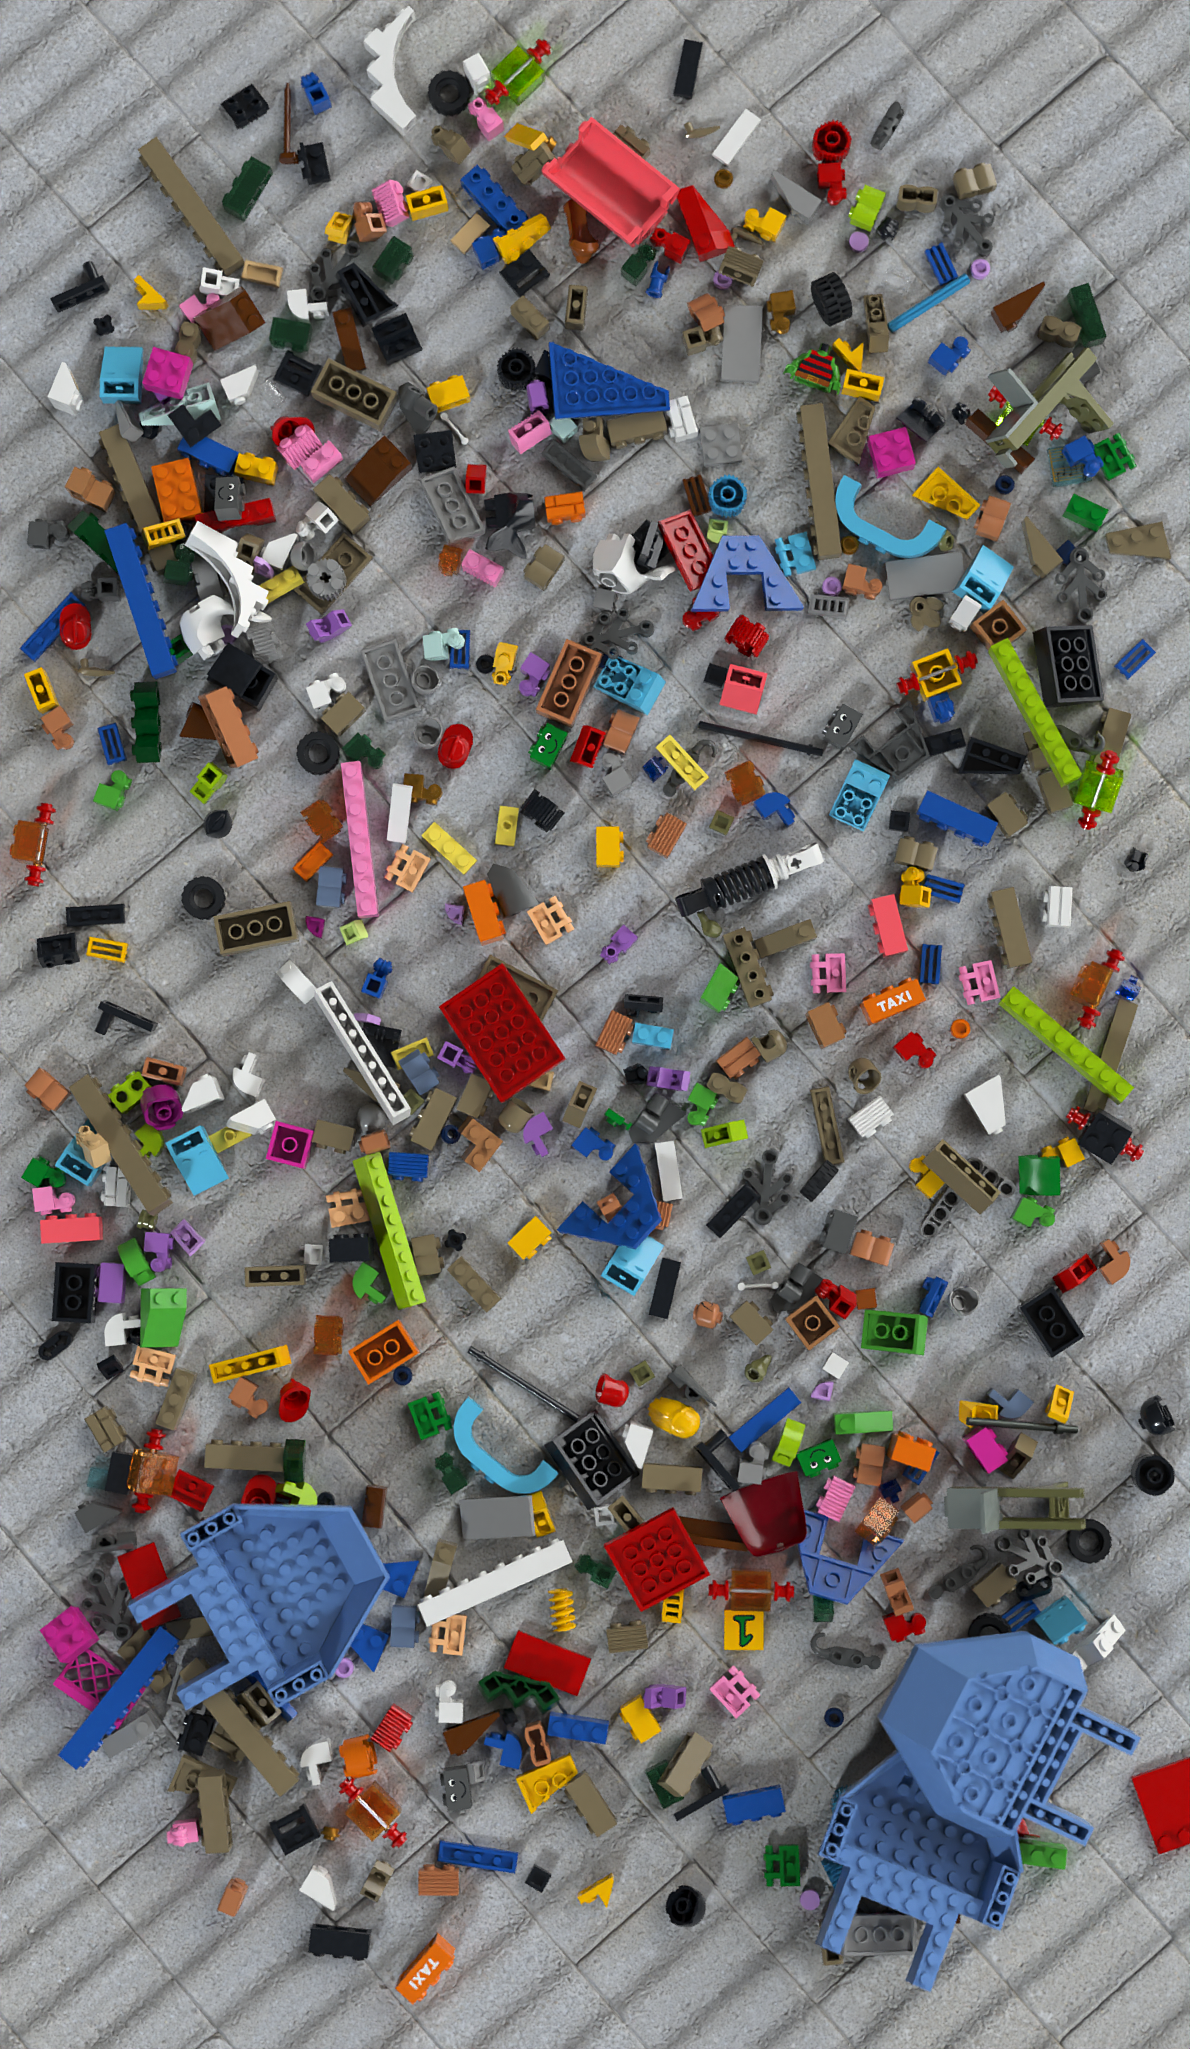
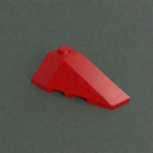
M690 185L679 189L677 200L699 262L726 253L728 246L735 247L730 231L696 188Z

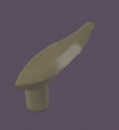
M691 122L684 124L687 132L685 137L692 139L707 136L720 129V126L693 129Z
M732 228L731 237L733 242L738 237H741L756 244H764L752 233L742 228Z
M86 658L80 660L81 668L78 669V672L83 675L100 677L115 674V671L89 667L88 659Z

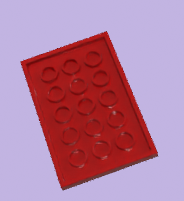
M503 963L439 1006L501 1103L566 1060L560 1048Z

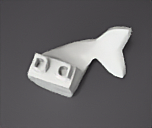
M609 534L606 540L599 541L593 553V572L597 582L600 585L603 583L608 587H612L611 591L620 594H631L650 579L663 580L668 574L676 571L678 567L676 563L644 574L638 573L634 565L635 550L633 549L635 539L631 534H624L621 540L618 535Z
M212 595L202 600L198 605L184 612L180 620V629L184 642L193 655L199 653L204 661L214 654L217 655L223 651L226 645L222 641L225 635L221 627V619L223 615H234L233 605L218 596ZM259 611L257 615H253L251 621L266 623L270 622L272 617Z

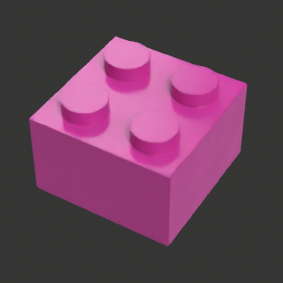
M153 347L142 384L148 391L183 400L193 362L188 356Z
M906 427L868 437L867 445L876 479L914 470L916 462Z
M276 1121L266 1159L306 1169L313 1144L311 1141L314 1131Z
M978 1426L963 1436L962 1439L982 1469L989 1474L1008 1461L1006 1458L1008 1453L1002 1444L996 1443L994 1439L997 1436L991 1428Z
M70 1606L40 1629V1632L61 1663L69 1664L100 1640L80 1608Z

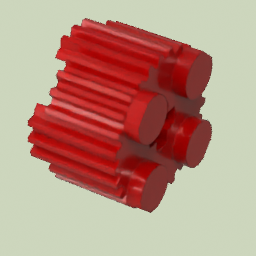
M834 120L828 121V124H821L820 128L818 127L815 130L812 151H814L813 156L816 160L822 161V163H842L843 159H846L850 151L852 138L850 132H847L848 128L845 129V125H842V122L839 123L838 120L836 122Z
M739 615L724 639L728 644L732 642L741 654L750 657L751 654L754 657H758L769 640V635L764 632L766 628L762 624L756 622L754 625L746 616Z

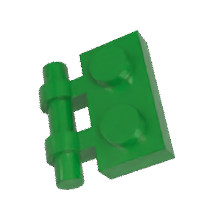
M1120 433L1113 436L1115 440L1113 444L1109 437L1094 444V454L1096 457L1100 456L1104 466L1101 467V470L1107 481L1124 474L1126 470L1123 465L1127 464L1130 470L1137 467L1134 461L1135 457L1133 454H1130L1126 446L1127 442L1125 439H1122ZM1119 449L1124 458L1120 459L1115 450Z
M439 1391L432 1394L434 1402L429 1403L427 1396L407 1403L421 1440L439 1434L438 1425L443 1424L445 1431L453 1428L450 1422L452 1420L451 1416L447 1414L444 1406L445 1400L441 1398ZM437 1407L441 1417L436 1420L431 1410Z
M765 1845L763 1860H765L766 1871H764L766 1886H774V1879H780V1887L800 1886L799 1845H779V1853H773V1845ZM773 1861H779L780 1871H774Z

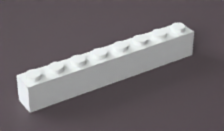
M331 981L315 989V1000L392 1125L410 1117V1106L333 982Z
M558 1538L547 1543L548 1547L542 1550L540 1546L529 1551L530 1555L524 1558L522 1554L512 1558V1563L506 1566L504 1562L494 1566V1571L488 1574L486 1570L476 1574V1579L468 1581V1578L458 1582V1587L454 1589L446 1587L440 1590V1595L432 1598V1595H428L420 1599L422 1603L418 1604L426 1626H431L572 1563L564 1541L559 1542Z

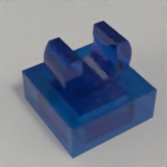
M654 756L642 767L653 783L659 780L669 768L668 765L663 767L660 763L663 759L662 757L657 758Z
M1131 975L1128 980L1123 979L1115 993L1133 1001L1141 990V987L1136 985L1138 978Z
M896 1478L878 1486L884 1499L889 1497L892 1504L900 1501L897 1493L901 1492L902 1489Z

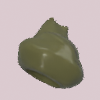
M946 530L938 543L941 551H949L953 547L954 536L948 530Z
M704 910L697 912L703 934L712 938L719 937L722 933L720 925L716 921L710 920Z
M764 1355L760 1359L746 1365L745 1376L749 1381L755 1383L764 1379L772 1360L771 1355Z

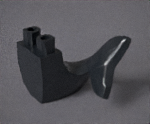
M510 492L494 495V498L484 500L485 512L496 511V517H486V527L490 530L497 529L488 537L485 546L486 550L498 551L508 549L516 556L526 559V550L517 532L536 528L533 500L528 499L533 498V495Z

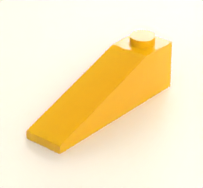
M283 1345L209 1364L214 1384L292 1363L288 1347Z

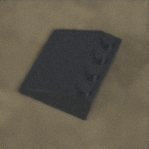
M1092 625L1049 626L1032 632L1042 698L1046 708L1104 701Z
M596 1409L544 1445L587 1510L600 1505L640 1474Z

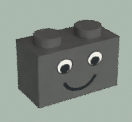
M239 476L216 478L214 510L218 521L239 520L242 517V511H245V504L242 496H245V485L241 484Z
M842 704L840 708L836 707L831 716L834 718L832 724L827 723L822 732L825 735L823 740L844 751L863 714L845 704Z
M467 1765L444 1767L443 1773L440 1774L441 1786H445L446 1792L442 1794L443 1805L447 1806L448 1811L472 1808Z

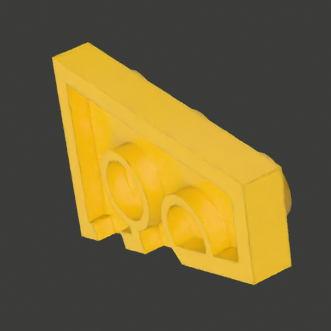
M540 213L523 222L518 229L514 230L512 228L506 231L507 234L503 237L497 236L493 238V241L504 262L509 265L532 247L551 227L546 217Z
M937 467L912 495L919 500L965 520H968L981 506L940 467Z
M568 1753L550 1761L548 1764L517 1775L516 1781L530 1813L532 1814L555 1791L561 1789L577 1775L578 1770L571 1754Z

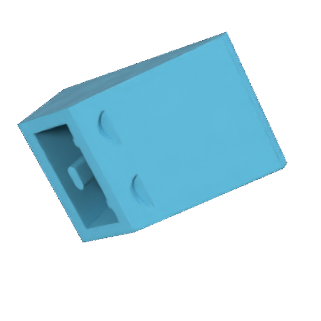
M143 347L104 348L100 375V399L104 404H115L117 400L125 404H142Z
M982 545L952 592L962 599L967 595L982 606L979 611L984 614L992 608L1001 594L1014 566Z
M621 657L617 659L608 658L605 666L611 669L610 672L603 668L593 687L626 706L648 715L666 681L658 673Z
M855 759L829 816L864 832L890 775Z
M88 1119L83 1126H89L90 1130L97 1134L96 1130L94 1129L93 1125ZM76 1135L55 1164L59 1169L86 1186L91 1187L106 1165L104 1164L94 1169L85 1160L83 1148L76 1143Z
M200 1125L165 1143L194 1196L229 1179L204 1126Z
M647 1236L637 1249L618 1246L601 1276L635 1296L664 1245Z
M1065 1595L1033 1618L1045 1637L1054 1645L1064 1644L1068 1641V1636L1073 1633H1080L1085 1629L1084 1625L1088 1623Z

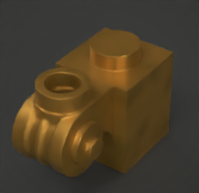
M793 290L771 293L769 301H766L767 311L771 312L773 318L770 319L771 331L775 330L778 334H786L789 331L790 320L784 316L795 315L796 306Z
M404 773L403 785L413 786L411 803L425 800L426 804L437 805V801L442 797L440 786L432 784L426 789L424 788V775Z

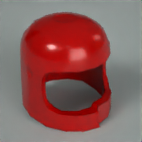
M602 1373L595 1390L596 1401L611 1407L623 1406L629 1395L628 1384L623 1380H615L608 1374Z

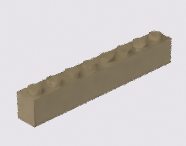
M155 137L138 149L140 154L138 159L144 167H149L151 170L149 174L154 182L159 181L162 186L160 190L164 196L171 198L173 202L170 204L176 213L181 212L183 215L181 219L186 227L193 229L192 235L198 243H203L205 246L203 250L208 258L213 257L216 262L214 263L215 268L222 271L228 277L243 267L245 262L159 139Z
M823 403L801 405L799 412H796L797 424H801V431H798L799 442H803L804 448L801 450V459L806 464V468H803L804 480H808V487H805L806 498L810 499L811 506H808L809 518L812 517L813 525H810L811 536L815 537V543L812 544L813 555H817V561L840 558L842 551Z
M119 424L100 431L101 439H98L102 450L106 449L107 451L106 461L109 467H113L115 473L112 475L116 484H120L122 487V491H120L121 497L130 506L127 511L131 520L135 519L137 525L134 528L138 537L142 536V528L160 524L162 521L129 441L121 436ZM158 531L157 534L160 539L162 536L160 531ZM150 534L151 541H153L154 537ZM145 542L142 543L145 554H150L152 559L149 561L152 571H157L159 576L181 567L171 543L151 550H147Z
M87 1074L72 1084L69 1089L96 1132L108 1142L110 1154L146 1211L155 1216L173 1203L170 1199L172 1194L166 1186L163 1187L160 1183L162 1178L156 1170L153 1172L150 1165L152 1163L146 1155H142L140 1151L142 1149L141 1145L130 1136L132 1131L126 1123L123 1124L120 1118L122 1116L116 1108L113 1109L111 1106L112 1100L108 1097V1094L106 1092L103 1093L100 1089L102 1087L101 1082L97 1077L93 1078Z
M197 1657L178 1674L187 1682L205 1672L211 1666L205 1658L200 1659ZM229 1688L227 1690L223 1689L202 1701L280 1797L300 1780L298 1778L300 1774L293 1765L289 1767L285 1762L287 1758L283 1752L274 1749L272 1746L274 1744L273 1740L267 1734L264 1736L260 1732L261 1726L255 1719L251 1721L247 1716L248 1710L243 1704H237L234 1700L236 1696Z

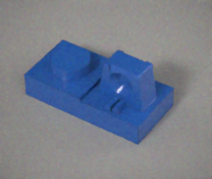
M937 1276L935 1279L926 1277L922 1287L929 1291V1293L922 1299L919 1312L931 1318L933 1317L948 1285L947 1281Z

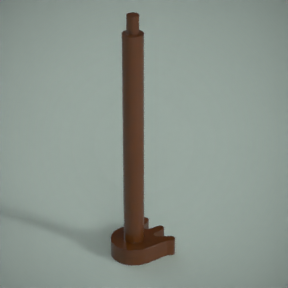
M286 83V88L284 89L283 153L279 154V162L282 164H299L296 152H290L291 89L290 84Z

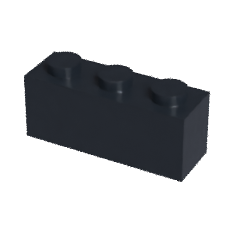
M313 1923L310 1930L308 1952L318 1957L328 1954L337 1959H343L344 1956L352 1957L356 1961H363L364 1958L368 1959L372 1929Z

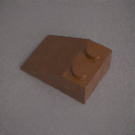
M242 286L193 317L214 351L250 334L266 323Z
M384 435L369 449L344 480L371 507L412 470V465Z

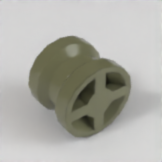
M143 1209L138 1219L137 1228H147L148 1231L153 1232L157 1224L158 1214L152 1216Z

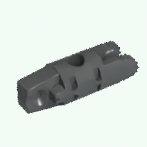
M898 101L892 103L877 127L870 142L873 148L882 150L903 118L905 112Z

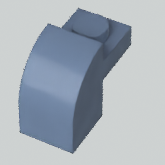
M992 1388L986 1394L990 1397L988 1401L992 1405L1001 1406L998 1414L1009 1419L1021 1417L1034 1403L1018 1389H1015L1007 1400Z

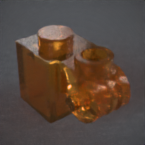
M444 544L443 550L439 554L440 560L438 564V569L443 575H458L464 554L463 549Z

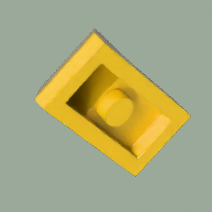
M335 211L325 227V234L328 235V240L346 244L353 216Z
M140 275L134 279L135 289L143 296L137 302L140 310H158L169 307L166 300Z
M838 338L832 346L834 352L851 370L861 372L863 343L851 352L850 345Z
M1056 1384L1045 1408L1047 1416L1065 1424L1069 1417L1074 1392Z
M960 1400L959 1421L967 1425V1417L998 1419V1405Z
M610 1873L578 1892L577 1898L580 1903L586 1902L589 1904L596 1900L599 1894L607 1908L614 1882L613 1874Z

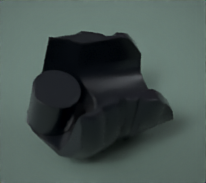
M886 216L876 228V232L881 234L882 240L891 237L892 241L897 235L900 223Z
M140 421V426L143 430L141 437L148 439L156 438L159 425H142Z
M1133 847L1124 861L1126 868L1131 872L1144 870L1148 854L1138 851Z
M637 1063L623 1069L627 1085H639L645 1082L648 1071L643 1065Z

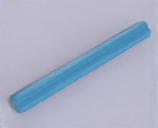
M963 274L888 322V329L892 333L968 285L970 283L969 277Z

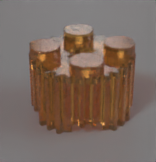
M750 760L725 772L727 781L731 780L732 793L737 802L741 801L742 806L765 795L762 787L764 783L760 775L755 776L753 772L755 768Z
M324 799L317 800L300 812L303 817H308L305 821L316 836H321L318 839L321 844L341 832L340 829L343 828L339 819L335 815L331 816L332 809Z
M316 1315V1323L314 1324V1355L342 1354V1336L339 1335H343L344 1332L343 1318L340 1316Z

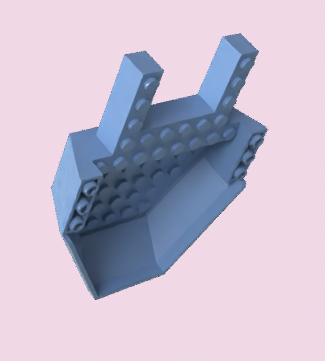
M233 1503L180 1533L189 1552L191 1551L196 1559V1564L130 1600L128 1607L136 1622L140 1623L189 1594H192L228 1659L177 1687V1695L186 1710L258 1670L267 1686L271 1699L278 1708L325 1680L331 1679L390 1576L351 1506Z
M1025 1631L915 1644L878 1715V1719L933 1811L937 1815L986 1838L1013 1836L1024 1817L1086 1846L1094 1827L1085 1819L1047 1802L1082 1732L1131 1756L1141 1739L1132 1730L1081 1706L1088 1689L1078 1657Z
M896 1749L838 1798L817 1855L844 1866L815 1943L840 1954L861 1895L926 1922L906 1981L931 1992L959 1914L999 1931L1001 1930L1021 1872L1023 1873L1017 1830L1011 1837L986 1838L937 1815Z

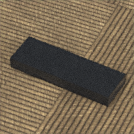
M684 39L673 96L692 99L703 42Z
M125 904L66 907L67 927L126 924Z
M746 1183L706 1226L721 1238L761 1196Z
M662 1258L648 1315L668 1319L681 1262Z

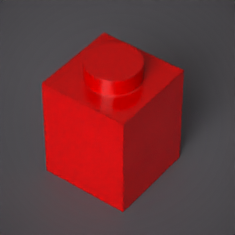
M467 464L466 493L485 494L487 465Z

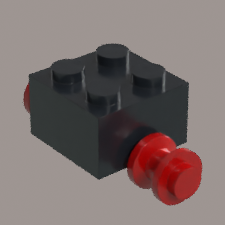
M1078 1106L1075 1108L1071 1107L1066 1114V1118H1068L1067 1123L1075 1122L1078 1124L1079 1130H1082L1085 1126V1129L1078 1138V1145L1112 1165L1118 1154H1128L1132 1162L1135 1159L1138 1161L1143 1155V1145L1135 1146L1132 1144V1139L1130 1138L1133 1133L1132 1127L1098 1107L1090 1120L1091 1114H1082L1079 1112L1080 1107Z

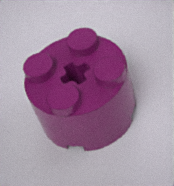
M156 1085L143 1091L140 1105L148 1125L153 1126L157 1130H167L173 1128L176 1122L182 1119V1104L177 1091L172 1085Z

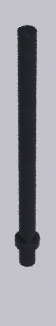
M699 721V729L804 752L808 756L812 754L822 757L824 749L813 747L812 744L808 746Z
M473 1346L469 1348L467 1353L477 1358L476 1361L483 1362L574 1422L578 1420L580 1415L486 1356L484 1351L480 1352Z

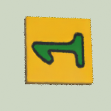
M724 1609V1650H764L763 1609Z

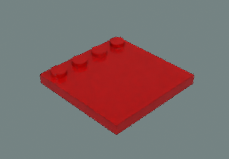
M674 1507L604 1544V1548L640 1612L710 1576L708 1568Z
M1190 1756L1132 1776L1131 1780L1157 1853L1160 1855L1190 1844Z

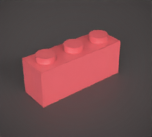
M891 894L871 899L868 911L870 916H874L875 923L872 926L874 934H878L880 942H877L879 953H883V957L907 952L908 947L895 895Z
M85 1213L83 1218H77V1214L65 1215V1219H58V1215L46 1216V1220H40L41 1244L103 1240L102 1217H97L96 1213Z

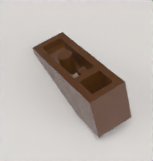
M1044 281L992 308L990 314L1001 333L1006 330L1011 332L1018 327L1017 325L1042 293L1046 285Z
M351 307L332 312L346 367L355 372L366 369Z
M500 1709L445 1728L443 1735L450 1755L456 1754V1756L467 1753V1749L500 1716Z

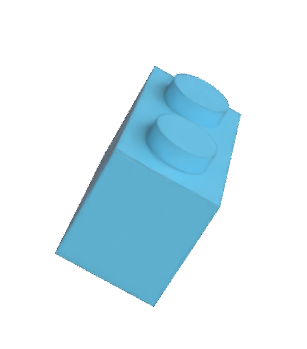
M635 1022L632 1043L670 1050L674 1029Z

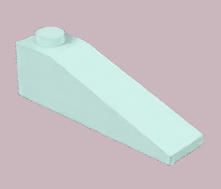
M209 383L186 390L183 400L171 397L170 401L165 405L157 404L138 413L142 425H174L167 415L182 404H184L194 420L209 409H211L218 420H221Z

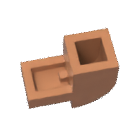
M614 1193L597 1202L608 1223L622 1208Z
M1105 1239L1100 1242V1245L1110 1260L1098 1269L1108 1284L1113 1285L1129 1271L1130 1256L1127 1251L1119 1253L1120 1248L1114 1240Z
M899 1568L880 1574L895 1616L913 1611L914 1607Z

